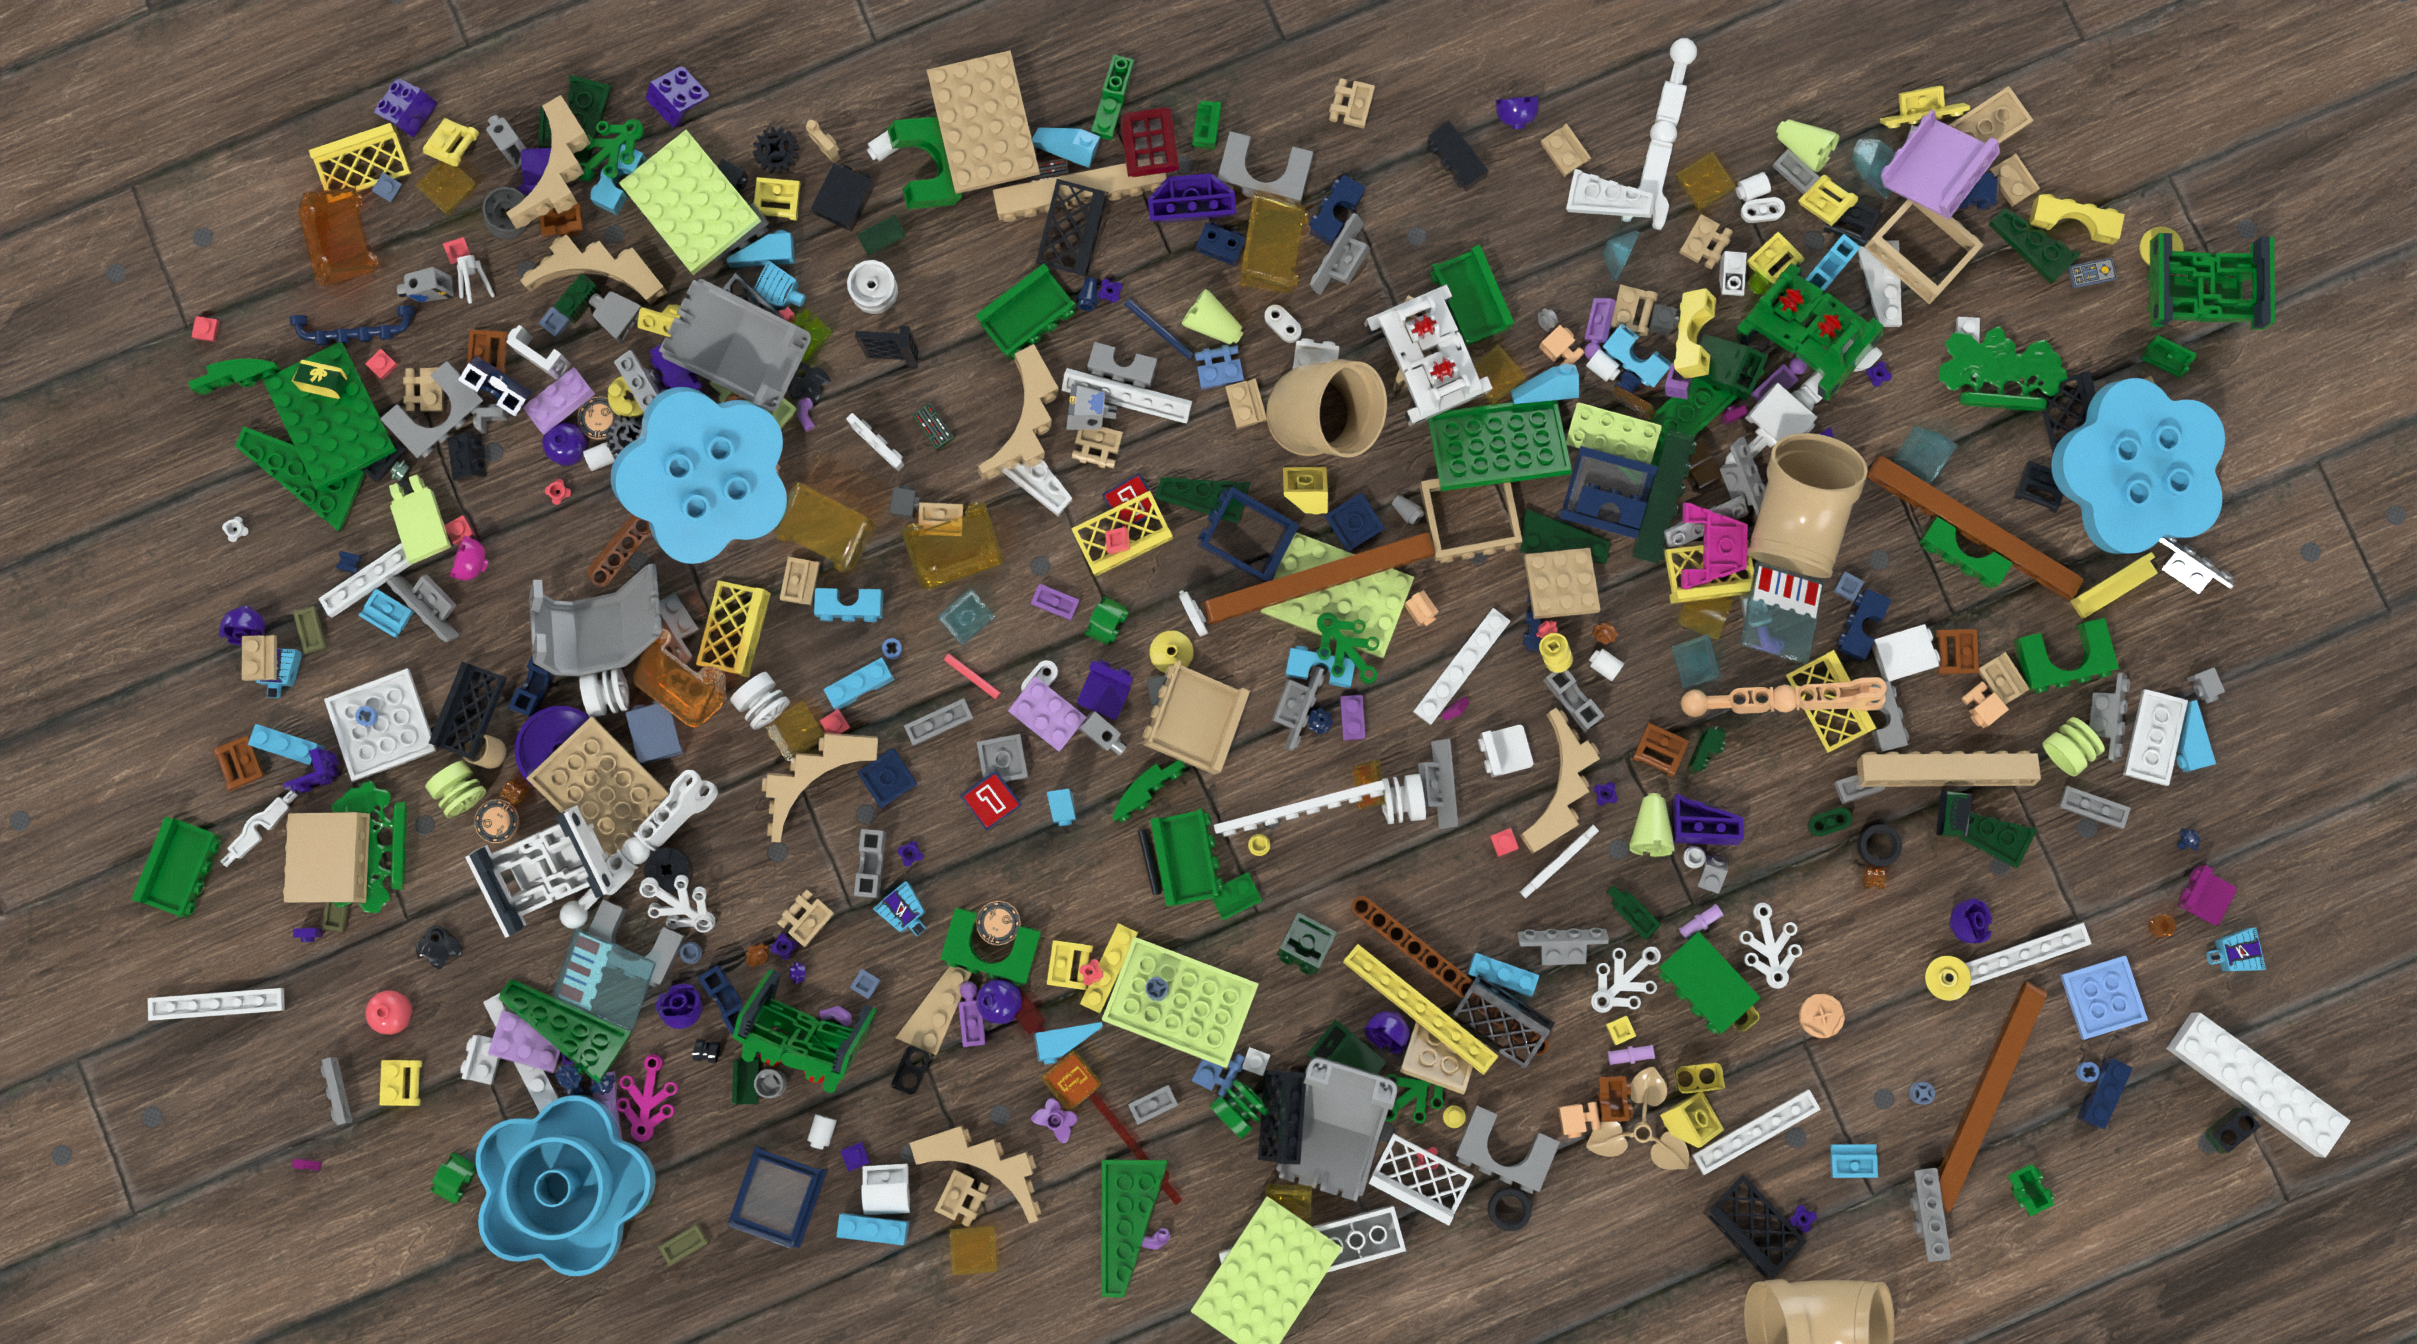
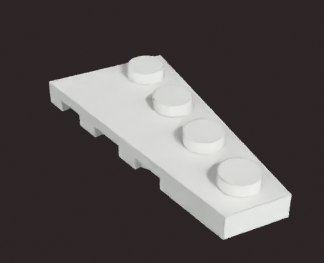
M1575 169L1566 209L1568 212L1651 218L1655 196L1654 194L1630 186L1626 187L1611 180L1607 181L1599 176L1589 175Z
M1899 240L1886 241L1899 252ZM1860 246L1858 250L1859 263L1865 275V283L1870 292L1871 304L1876 320L1883 324V327H1900L1902 325L1900 278L1869 251Z
M1019 461L1016 467L1001 470L1057 516L1072 501V497L1056 476L1048 469L1044 461L1035 467L1028 466L1026 468Z

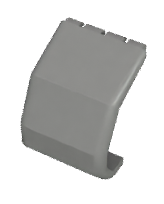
M703 279L693 280L687 291L690 297L689 299L684 297L677 312L681 316L679 319L674 318L667 332L671 337L670 339L665 337L659 349L662 352V357L751 400L753 404L768 411L776 410L810 343V333Z
M646 565L615 593L573 602L552 600L543 594L542 580H533L529 596L533 663L553 675L583 676L625 667L658 639L662 633L656 565Z
M1314 1057L1308 1063L1304 1080L1306 1093L1300 1165L1278 1163L1276 1168L1280 1172L1278 1178L1294 1182L1295 1177H1298V1184L1314 1189L1317 1184H1321L1320 1191L1337 1195L1338 1190L1342 1191L1341 1197L1357 1201L1358 1196H1362L1388 1109L1392 1110L1394 1106L1397 1087L1390 1078L1325 1058Z

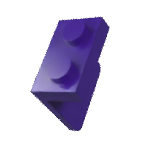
M678 67L651 81L645 98L662 115L663 119L674 128L680 125L684 112L707 100L709 93L684 67Z
M396 79L390 85L383 99L378 102L374 112L414 138L438 103L420 88L401 79Z
M551 148L523 149L521 151L523 184L518 186V190L522 194H526V197L542 178L549 162Z
M1098 660V662L1092 661L1089 667V675L1077 702L1082 707L1115 720L1119 717L1134 679L1130 676L1131 673L1121 668L1116 671L1110 668L1111 664L1103 660Z
M320 748L309 750L315 772L284 783V788L292 790V792L299 791L300 793H305L313 790L312 786L317 784L323 786L334 782L333 779L340 776L337 769L339 763L336 755L332 754L331 751Z

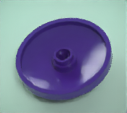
M568 706L548 707L532 715L521 727L515 742V759L523 777L526 779L590 717L586 713Z

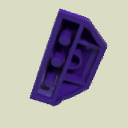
M1211 173L1168 177L1148 199L1150 221L1173 223L1210 220L1236 214L1235 192Z

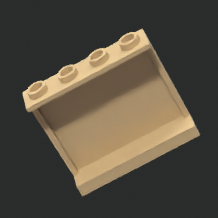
M1178 660L1172 665L1170 664L1166 670L1165 677H1167V680L1158 692L1160 699L1158 705H1155L1151 711L1150 717L1152 721L1150 726L1147 725L1144 730L1143 738L1145 740L1143 745L1211 774H1218L1222 771L1250 691L1244 688L1237 690L1181 666V661Z
M358 812L288 814L286 824L287 843L285 845L284 902L366 903L370 814Z

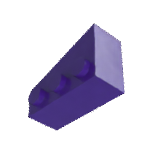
M662 344L650 351L653 357L650 361L656 370L660 369L664 376L661 379L667 388L688 387L698 390L709 397L694 372L662 357V352L659 351Z
M1676 793L1672 799L1674 843L1740 845L1744 840L1743 817L1718 808L1714 809L1703 805L1699 801L1689 800Z

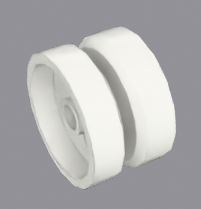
M875 260L863 261L857 264L849 274L847 280L848 291L856 306L863 312L870 314L882 313L890 309L896 302L898 295L897 282L890 268L882 262Z

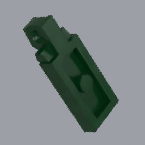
M1614 885L1606 891L1614 900L1610 903L1614 907L1613 909L1643 940H1647L1661 926L1631 893H1628L1626 890L1621 893Z

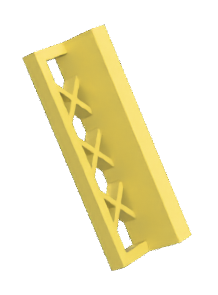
M2150 552L2071 600L2070 602L2081 619L2088 617L2158 574L2150 560L2155 558L2153 553Z

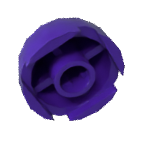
M1538 96L1495 100L1497 116L1504 124L1512 125V129L1525 128V124L1532 122L1537 116L1539 107Z
M568 422L558 423L544 434L542 438V447L546 456L554 463L562 466H569L579 462L583 458V451L587 450L588 447L587 438L582 430L575 424Z
M240 606L228 611L222 618L219 627V636L221 638L224 636L228 638V643L242 646V636H265L266 633L263 617L248 606Z
M1977 898L1967 899L1958 903L1953 908L1949 926L1960 941L1972 944L1984 943L1991 936L1992 930L1988 931V924H1992V917L1985 902H1979Z
M996 979L985 983L979 990L976 997V1006L983 1019L994 1024H1007L1016 1018L1014 1016L1017 1014V1011H1020L1022 997L1018 987L1010 983L1009 980Z
M687 984L674 985L669 988L670 991L665 995L662 993L656 1002V1010L664 1024L673 1029H685L694 1025L699 1020L703 1011L702 999L699 992L694 990L693 986Z
M1386 1011L1377 1013L1372 1016L1364 1030H1367L1365 1032L1366 1037L1373 1044L1381 1049L1385 1045L1391 1048L1389 1052L1393 1054L1402 1053L1409 1040L1410 1030L1408 1025L1404 1021V1017L1395 1011L1392 1013Z

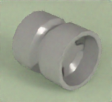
M778 1069L763 1070L754 1080V1088L763 1098L781 1096L788 1087L786 1075Z

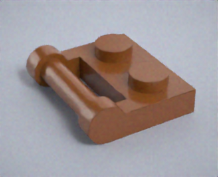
M470 330L466 367L475 356L491 365L493 339H498L495 368L506 375V341L508 340L509 333L503 331Z
M1977 629L1936 630L1940 657L1937 674H1978ZM1947 637H1953L1954 667H1948Z
M1648 723L1632 760L1637 762L1640 760L1667 772L1666 775L1673 778L1689 741ZM1645 747L1672 758L1671 765L1643 753Z
M247 735L212 750L214 757L218 758L224 774L227 791L236 790L243 785L265 777L255 747L248 745L251 736ZM228 752L232 756L239 779L235 780L226 756Z

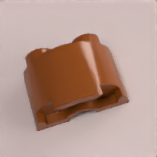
M579 202L572 206L571 209L560 214L553 208L547 214L539 216L541 235L543 237L549 238L551 235L556 234L559 236L567 234L568 237L579 235V231H583L582 212Z
M1626 1076L1599 1077L1600 1092H1598L1599 1113L1602 1114L1601 1121H1630V1118H1633L1632 1105L1627 1103V1096H1631L1630 1082H1626Z

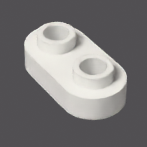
M1776 197L1749 200L1741 208V217L1748 223L1775 221L1783 215L1785 205L1781 199ZM1769 208H1775L1776 213H1771ZM1748 210H1753L1755 215H1749Z
M1271 305L1266 309L1265 322L1282 340L1287 343H1293L1300 338V324L1283 307ZM1277 312L1280 316L1273 318L1271 314ZM1292 327L1295 331L1288 333L1287 328Z
M1048 660L1040 662L1024 680L1021 690L1025 689L1034 676L1049 687L1058 676L1057 666ZM1045 669L1051 670V674L1049 676L1043 675V671Z

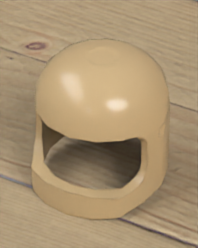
M484 734L483 738L486 739V742L481 748L480 760L474 762L464 756L463 759L488 769L497 768L505 760V744L498 738ZM471 741L464 745L466 753L470 750Z

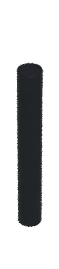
M1139 830L1138 835L1152 895H1159L1161 890L1147 830Z

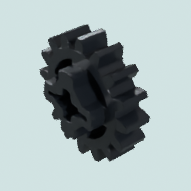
M771 127V132L769 133L764 129L763 137L760 135L756 136L759 143H753L754 148L757 149L752 151L754 157H757L755 159L756 163L761 164L763 171L768 168L770 174H773L774 170L781 174L783 168L787 172L790 171L788 166L790 164L795 166L796 163L793 159L800 157L795 152L800 150L799 145L796 144L798 142L796 137H791L792 134L789 130L784 133L783 127H780L778 131ZM788 143H789V145H790V153H789V154H788L787 151H786V149L788 148ZM763 147H764V148L766 149V151H767V152L764 154L765 157H763Z
M632 416L629 421L622 417L620 422L616 419L613 425H610L606 440H609L607 447H613L612 455L619 454L627 445L640 437L642 429L641 419L635 422Z

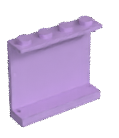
M1931 109L1928 115L1921 119L1915 132L1910 133L1902 149L1897 150L1892 162L1882 170L1881 179L1883 187L1950 219L1999 155L1998 140L1990 137L1987 143H1984L1936 120L1935 110Z

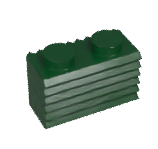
M580 273L553 307L573 324H576L579 317L585 314L584 311L587 310V307H590L589 300L595 293L601 294V291L592 281Z

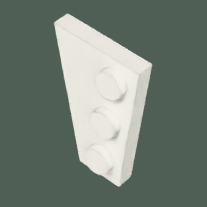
M853 413L846 418L852 429L898 472L904 467L901 461L903 457L895 449L891 451L886 446L887 441L879 434L876 436L871 431L872 427L863 419L860 421Z

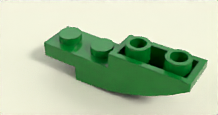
M1113 54L1102 90L1101 101L1091 130L1092 134L1100 136V138L1112 141L1123 109L1134 59Z
M226 360L207 365V375L188 381L192 391L205 395L211 393L214 388L230 386L233 384V381L241 387L254 386L257 381L276 375V373L282 371V368L273 362L265 360Z
M1178 760L1162 771L1156 763L1138 777L1119 801L1112 816L1114 822L1120 821V823H1123L1132 817L1131 812L1136 809L1142 811L1150 806L1149 801L1152 800V797L1148 791L1153 790V792H1156L1165 786L1164 781L1169 778L1173 781L1183 775L1182 770L1185 769L1182 761Z

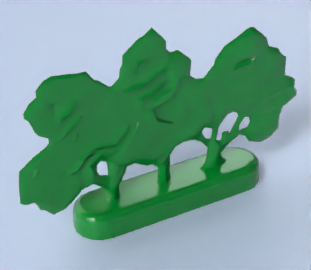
M1998 326L1986 333L1984 342L1981 344L1973 339L1971 334L1954 332L1951 338L1945 342L1948 353L1953 356V359L1940 366L1938 380L1944 382L1951 391L1958 390L1965 384H1970L1974 388V392L1960 394L1959 404L1963 406L2045 411L2047 400L2039 397H2030L2029 393L2034 389L2040 388L2044 394L2054 396L2059 392L2060 383L2068 379L2067 371L2061 367L2062 358L2052 350V346L2046 340L2042 339L2032 343L2025 352L2017 354L2015 352V343L2010 338H2006L2004 331ZM1972 375L1976 376V382L1971 380ZM2037 376L2034 385L2029 383V387H2027L2029 378ZM2020 378L2025 380L2024 384L2020 382ZM2042 380L2044 384L2038 386V383ZM2008 381L2017 382L2022 387L2021 395H2004V384ZM1984 382H1989L1998 387V394L1980 393V389Z
M372 781L364 782L360 788H350L343 798L338 799L331 806L333 813L358 812L370 814L374 812L379 815V820H382V822H376L370 817L366 903H358L364 912L379 913L381 907L390 900V895L382 884V880L386 876H391V887L393 890H404L407 803L396 802L394 804L393 818L389 820L385 816L383 809L388 806L391 794L386 789H377ZM375 806H380L381 811L376 810ZM374 825H379L378 829H373ZM383 827L393 829L392 845L381 846L377 842V833ZM384 852H392L390 870L379 866V861ZM373 875H380L378 879L372 878ZM351 902L331 903H334L338 908H342L346 905H349Z

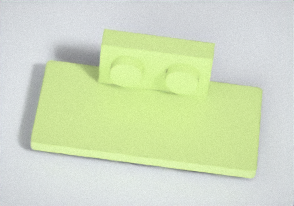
M1578 402L1567 435L1566 445L1577 448L1583 446L1651 465L1661 425Z

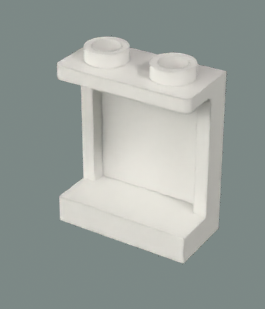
M518 325L517 328L512 329L508 335L507 344L556 380L563 376L571 363L561 353L554 349L549 357L545 359L527 346L533 337L522 326Z
M1779 383L1772 385L1745 417L1750 423L1758 425L1776 442L1789 435L1809 433L1814 428L1815 424L1813 422L1817 418Z
M1925 624L1874 640L1871 647L1884 682H1892L1896 679L1939 666L1940 657L1937 650L1933 649L1931 643L1933 641L1932 633L1929 628H1926Z

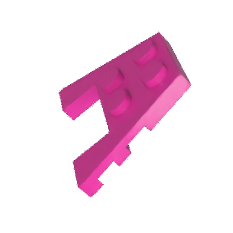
M1683 503L1682 523H1704L1703 569H1681V589H1690L1693 586L1707 583L1710 580L1747 569L1748 524L1719 515L1691 503Z

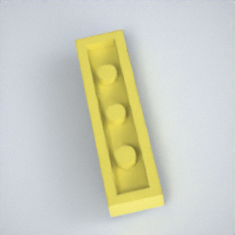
M1119 923L1117 924L1099 962V967L1103 971V978L1088 986L1080 1003L1081 1005L1101 1013L1122 969L1134 937H1137L1138 932Z

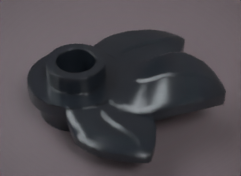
M801 362L788 386V392L793 400H797L803 395L805 398H810L812 402H819L821 395L820 386L828 384L831 380L829 375L820 367L811 368L808 364ZM800 369L805 371V376L803 378H800L797 375V372Z
M439 925L428 928L425 932V938L420 940L416 947L417 957L425 958L428 956L430 964L437 969H441L446 964L448 956H461L462 952L459 941L455 937L448 935L447 931ZM432 934H438L439 940H434Z

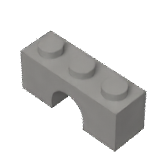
M1094 342L1087 365L1091 375L1102 378L1104 376L1111 377L1113 381L1129 382L1133 384L1132 386L1144 389L1145 387L1151 388L1158 365L1157 359L1136 353L1134 362L1130 366L1120 367L1114 362L1116 355L1115 347Z
M1568 670L1560 673L1552 672L1543 680L1584 732L1604 717V714L1592 699H1588L1580 691L1576 684L1577 681Z
M1890 681L1885 682L1887 686L1885 704L1881 709H1878L1886 718L1885 726L1882 729L1871 732L1877 754L1905 747L1908 745L1907 741H1909L1908 731L1906 728H1903L1901 722L1903 720L1902 710L1900 707H1897L1895 701L1897 698L1896 689L1894 686H1891ZM1873 685V686H1871V687L1880 688V686H1878V685ZM1875 700L1871 702L1878 703L1880 700Z
M861 829L859 844L860 866L858 873H856L854 896L876 899L880 897L886 832Z

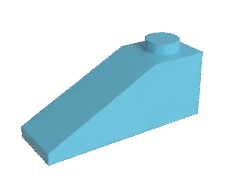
M1038 128L1032 138L1034 147L1090 168L1097 155L1100 136L1082 129Z
M775 231V234H768L727 258V263L730 268L765 266L767 261L774 265L795 264L794 238L787 231Z
M1562 364L1552 367L1512 389L1511 396L1514 404L1579 398V374L1576 366Z
M2197 700L2187 703L2177 748V764L2182 768L2183 772L2216 764Z
M1070 789L1047 792L1053 822L1059 823V826L1072 825V821L1076 820L1073 793Z
M1102 1022L1035 1033L1034 1039L1038 1062L1044 1061V1065L1057 1063V1059L1066 1055L1103 1027Z

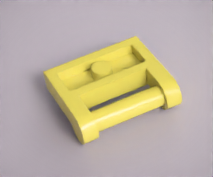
M444 118L424 145L423 152L447 164L458 166L461 162V156L471 142L479 137V132L473 127L467 128ZM460 137H464L455 149V151L453 153H449L455 146L457 141L460 139Z
M1822 175L1798 201L1801 206L1832 226L1849 207H1853L1857 203L1858 196L1846 192L1833 183L1830 177ZM1822 189H1828L1841 198L1842 201L1839 203L1823 192Z
M757 177L754 203L757 204L764 216L786 217L797 221L801 183L800 181ZM762 201L789 203L790 209L762 207Z
M1777 232L1746 263L1770 288L1790 263L1795 266L1800 265L1804 261V257ZM1788 254L1791 259L1771 276L1768 271Z
M1053 940L1047 985L1087 990V985L1083 982V974L1079 972V969L1077 982L1070 981L1074 951H1081L1080 969L1082 965H1088L1090 952L1092 953L1093 946Z
M381 1060L380 1105L420 1106L421 1099H418L419 1073L420 1067H422L421 1060ZM406 1067H411L409 1099H405Z

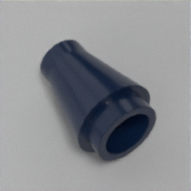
M1085 278L1076 300L1078 308L1083 311H1094L1098 305L1097 280L1095 278Z

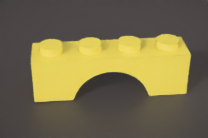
M2042 194L2033 201L2029 225L2050 230L2059 220L2072 218L2086 225L2092 240L2113 245L2120 239L2125 214L2118 213L2116 209L2108 208L2104 210L2097 208L2094 204L2082 205L2072 199L2061 200L2056 199L2051 194Z
M1706 288L1683 293L1682 302L1680 303L1681 314L1680 321L1678 322L1679 333L1678 340L1676 341L1677 352L1674 368L1684 379L1709 375L1710 354L1701 345H1697V336L1700 329L1715 316L1716 298Z

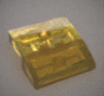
M1722 597L1684 602L1676 623L1718 640L1732 601Z
M803 700L764 726L788 763L791 762V758H795L796 753H806L808 749L819 743V738H824V732Z

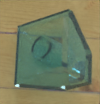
M1858 139L1853 151L1852 161L1862 179L1883 198H1888L1891 190L1883 187L1881 173L1884 167L1892 162L1895 153L1881 140Z
M1914 426L1892 462L1926 483L1931 484L1952 455L1957 444L1939 433Z

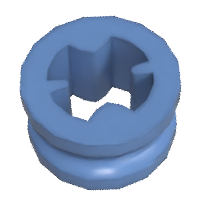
M890 638L882 644V651L888 659H896L902 653V646L897 639ZM893 643L897 645V652L895 654L893 652L891 654L887 653V646L889 644L893 646Z
M363 706L357 710L355 719L360 725L370 727L377 722L378 714L375 709ZM364 712L371 713L372 716H369L371 718L369 721L362 720Z
M2083 1062L2078 1065L2076 1074L2083 1082H2093L2099 1077V1068L2092 1062ZM2091 1067L2092 1070L2090 1072H2093L2092 1076L2085 1077L2083 1074L2086 1073L2083 1072V1069Z

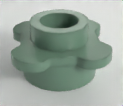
M403 460L401 463L397 461L390 471L393 474L392 479L402 480L410 466L405 464L406 461Z

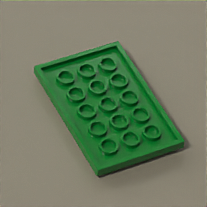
M343 342L336 343L304 359L338 367L344 371L348 378L340 399L298 389L292 382V379L300 362L263 380L317 491L397 451Z
M1557 400L1520 404L1509 402L1448 410L1427 419L1440 491L1569 475L1572 472Z

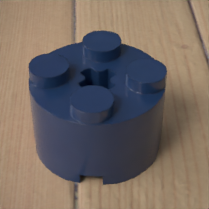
M1984 173L1957 209H1968L1969 206H1977V210H1990V206H1996L1999 194V176L1994 177L1993 173Z

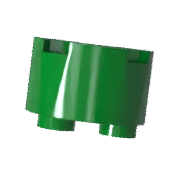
M1103 596L1089 620L1090 624L1085 630V635L1108 646L1110 641L1114 642L1119 634V630L1116 628L1119 622H1125L1129 614L1128 607Z
M455 1152L451 1153L446 1165L442 1163L432 1180L434 1185L430 1188V1191L452 1204H458L464 1195L462 1188L465 1182L469 1184L476 1174L474 1171L476 1164Z
M2033 1164L2008 1175L2007 1179L2013 1186L2010 1189L2020 1207H2025L2028 1216H2033L2055 1205L2052 1191L2049 1188L2045 1189L2041 1184L2043 1176L2037 1167L2034 1168Z

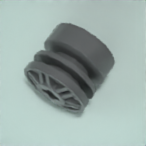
M501 187L494 189L486 196L482 209L483 219L486 228L494 236L506 240L514 239L523 234L527 229L528 225L516 229L509 218L503 219L502 213L507 214L506 212L525 199L521 192L514 188Z

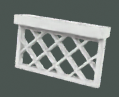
M1393 1133L1374 1172H1372L1369 1178V1184L1450 1225L1474 1175ZM1395 1140L1404 1145L1405 1154L1394 1157L1391 1148ZM1390 1152L1391 1158L1386 1159ZM1421 1153L1425 1157L1426 1164L1414 1167L1410 1155ZM1408 1156L1411 1168L1399 1172L1395 1160ZM1393 1161L1396 1173L1386 1175L1380 1172L1384 1163ZM1440 1163L1445 1167L1447 1174L1434 1178L1430 1166ZM1428 1167L1431 1179L1419 1182L1415 1170ZM1413 1172L1416 1184L1406 1186L1402 1183L1400 1175ZM1461 1174L1467 1178L1463 1186L1454 1188L1450 1176ZM1448 1177L1451 1189L1439 1193L1435 1181ZM1433 1182L1436 1194L1428 1197L1422 1194L1420 1186ZM1418 1187L1419 1192L1412 1188ZM1461 1190L1457 1197L1455 1192ZM1453 1193L1455 1202L1451 1209L1442 1204L1440 1196Z

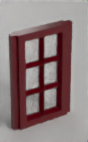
M1165 107L1120 115L1128 177L1132 176L1133 178L1175 172V170L1179 169L1171 108L1166 109Z

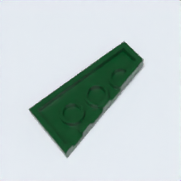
M569 74V109L585 134L596 139L598 135L596 126L603 119L612 87ZM584 148L573 154L579 164L587 163L590 160L593 148L590 150Z
M2006 208L1988 224L2050 284L2081 255L2078 251H2071L2065 247L2066 244L2063 242L2055 241L2048 237L2047 233L2040 228L2038 230L2029 225L2028 221Z
M1161 477L1155 499L1209 516L1213 509H1217L1220 503L1217 500L1223 489L1227 490V488L1233 487L1248 495L1251 482ZM1231 498L1221 519L1238 524L1244 505Z
M1525 509L1521 536L1522 543L1519 553L1533 554L1590 548L1593 563L1607 564L1609 541Z
M1970 812L1968 837L1958 839L2017 869L2038 829Z

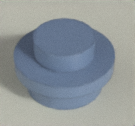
M687 942L680 949V957L685 963L694 964L701 959L702 948L696 942Z

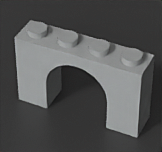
M1230 131L1218 179L1230 189L1241 192L1242 195L1247 197H1254L1255 195L1262 197L1267 202L1279 201L1288 207L1301 206L1313 159V151L1292 147L1288 166L1282 177L1269 183L1259 182L1249 175L1245 167L1251 136Z
M448 361L430 375L447 393L451 401L450 415L442 425L435 428L423 427L417 424L399 404L395 405L381 418L385 425L416 458H419L421 455L426 458L434 451L432 446L437 441L440 444L451 436L448 432L453 427L459 429L467 422L465 417L469 413L475 415L477 408H483L481 403L484 399L476 391L459 381L460 373Z
M603 899L587 934L613 944L612 950L607 952L609 956L607 966L617 969L618 966L626 969L625 974L637 978L638 975L646 978L644 982L653 987H657L658 984L665 985L687 936L663 927L651 952L642 959L630 960L620 953L616 944L617 931L628 909Z
M1475 1105L1454 1154L1459 1157L1458 1162L1469 1167L1471 1163L1480 1166L1479 1171L1490 1176L1492 1172L1499 1174V1180L1510 1185L1515 1181L1521 1184L1520 1189L1531 1194L1534 1190L1540 1192L1560 1142L1537 1132L1530 1150L1522 1162L1514 1166L1499 1165L1491 1158L1487 1148L1488 1137L1497 1114Z

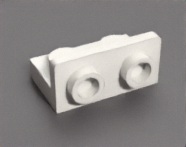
M1305 338L1301 339V341H1296L1293 369L1310 363L1337 360L1339 346H1335V343L1324 341L1322 344L1314 343V340Z
M473 1035L469 1039L466 1051H468L467 1060L463 1061L460 1071L463 1073L462 1079L493 1085L500 1060L498 1057L488 1055L493 1038Z

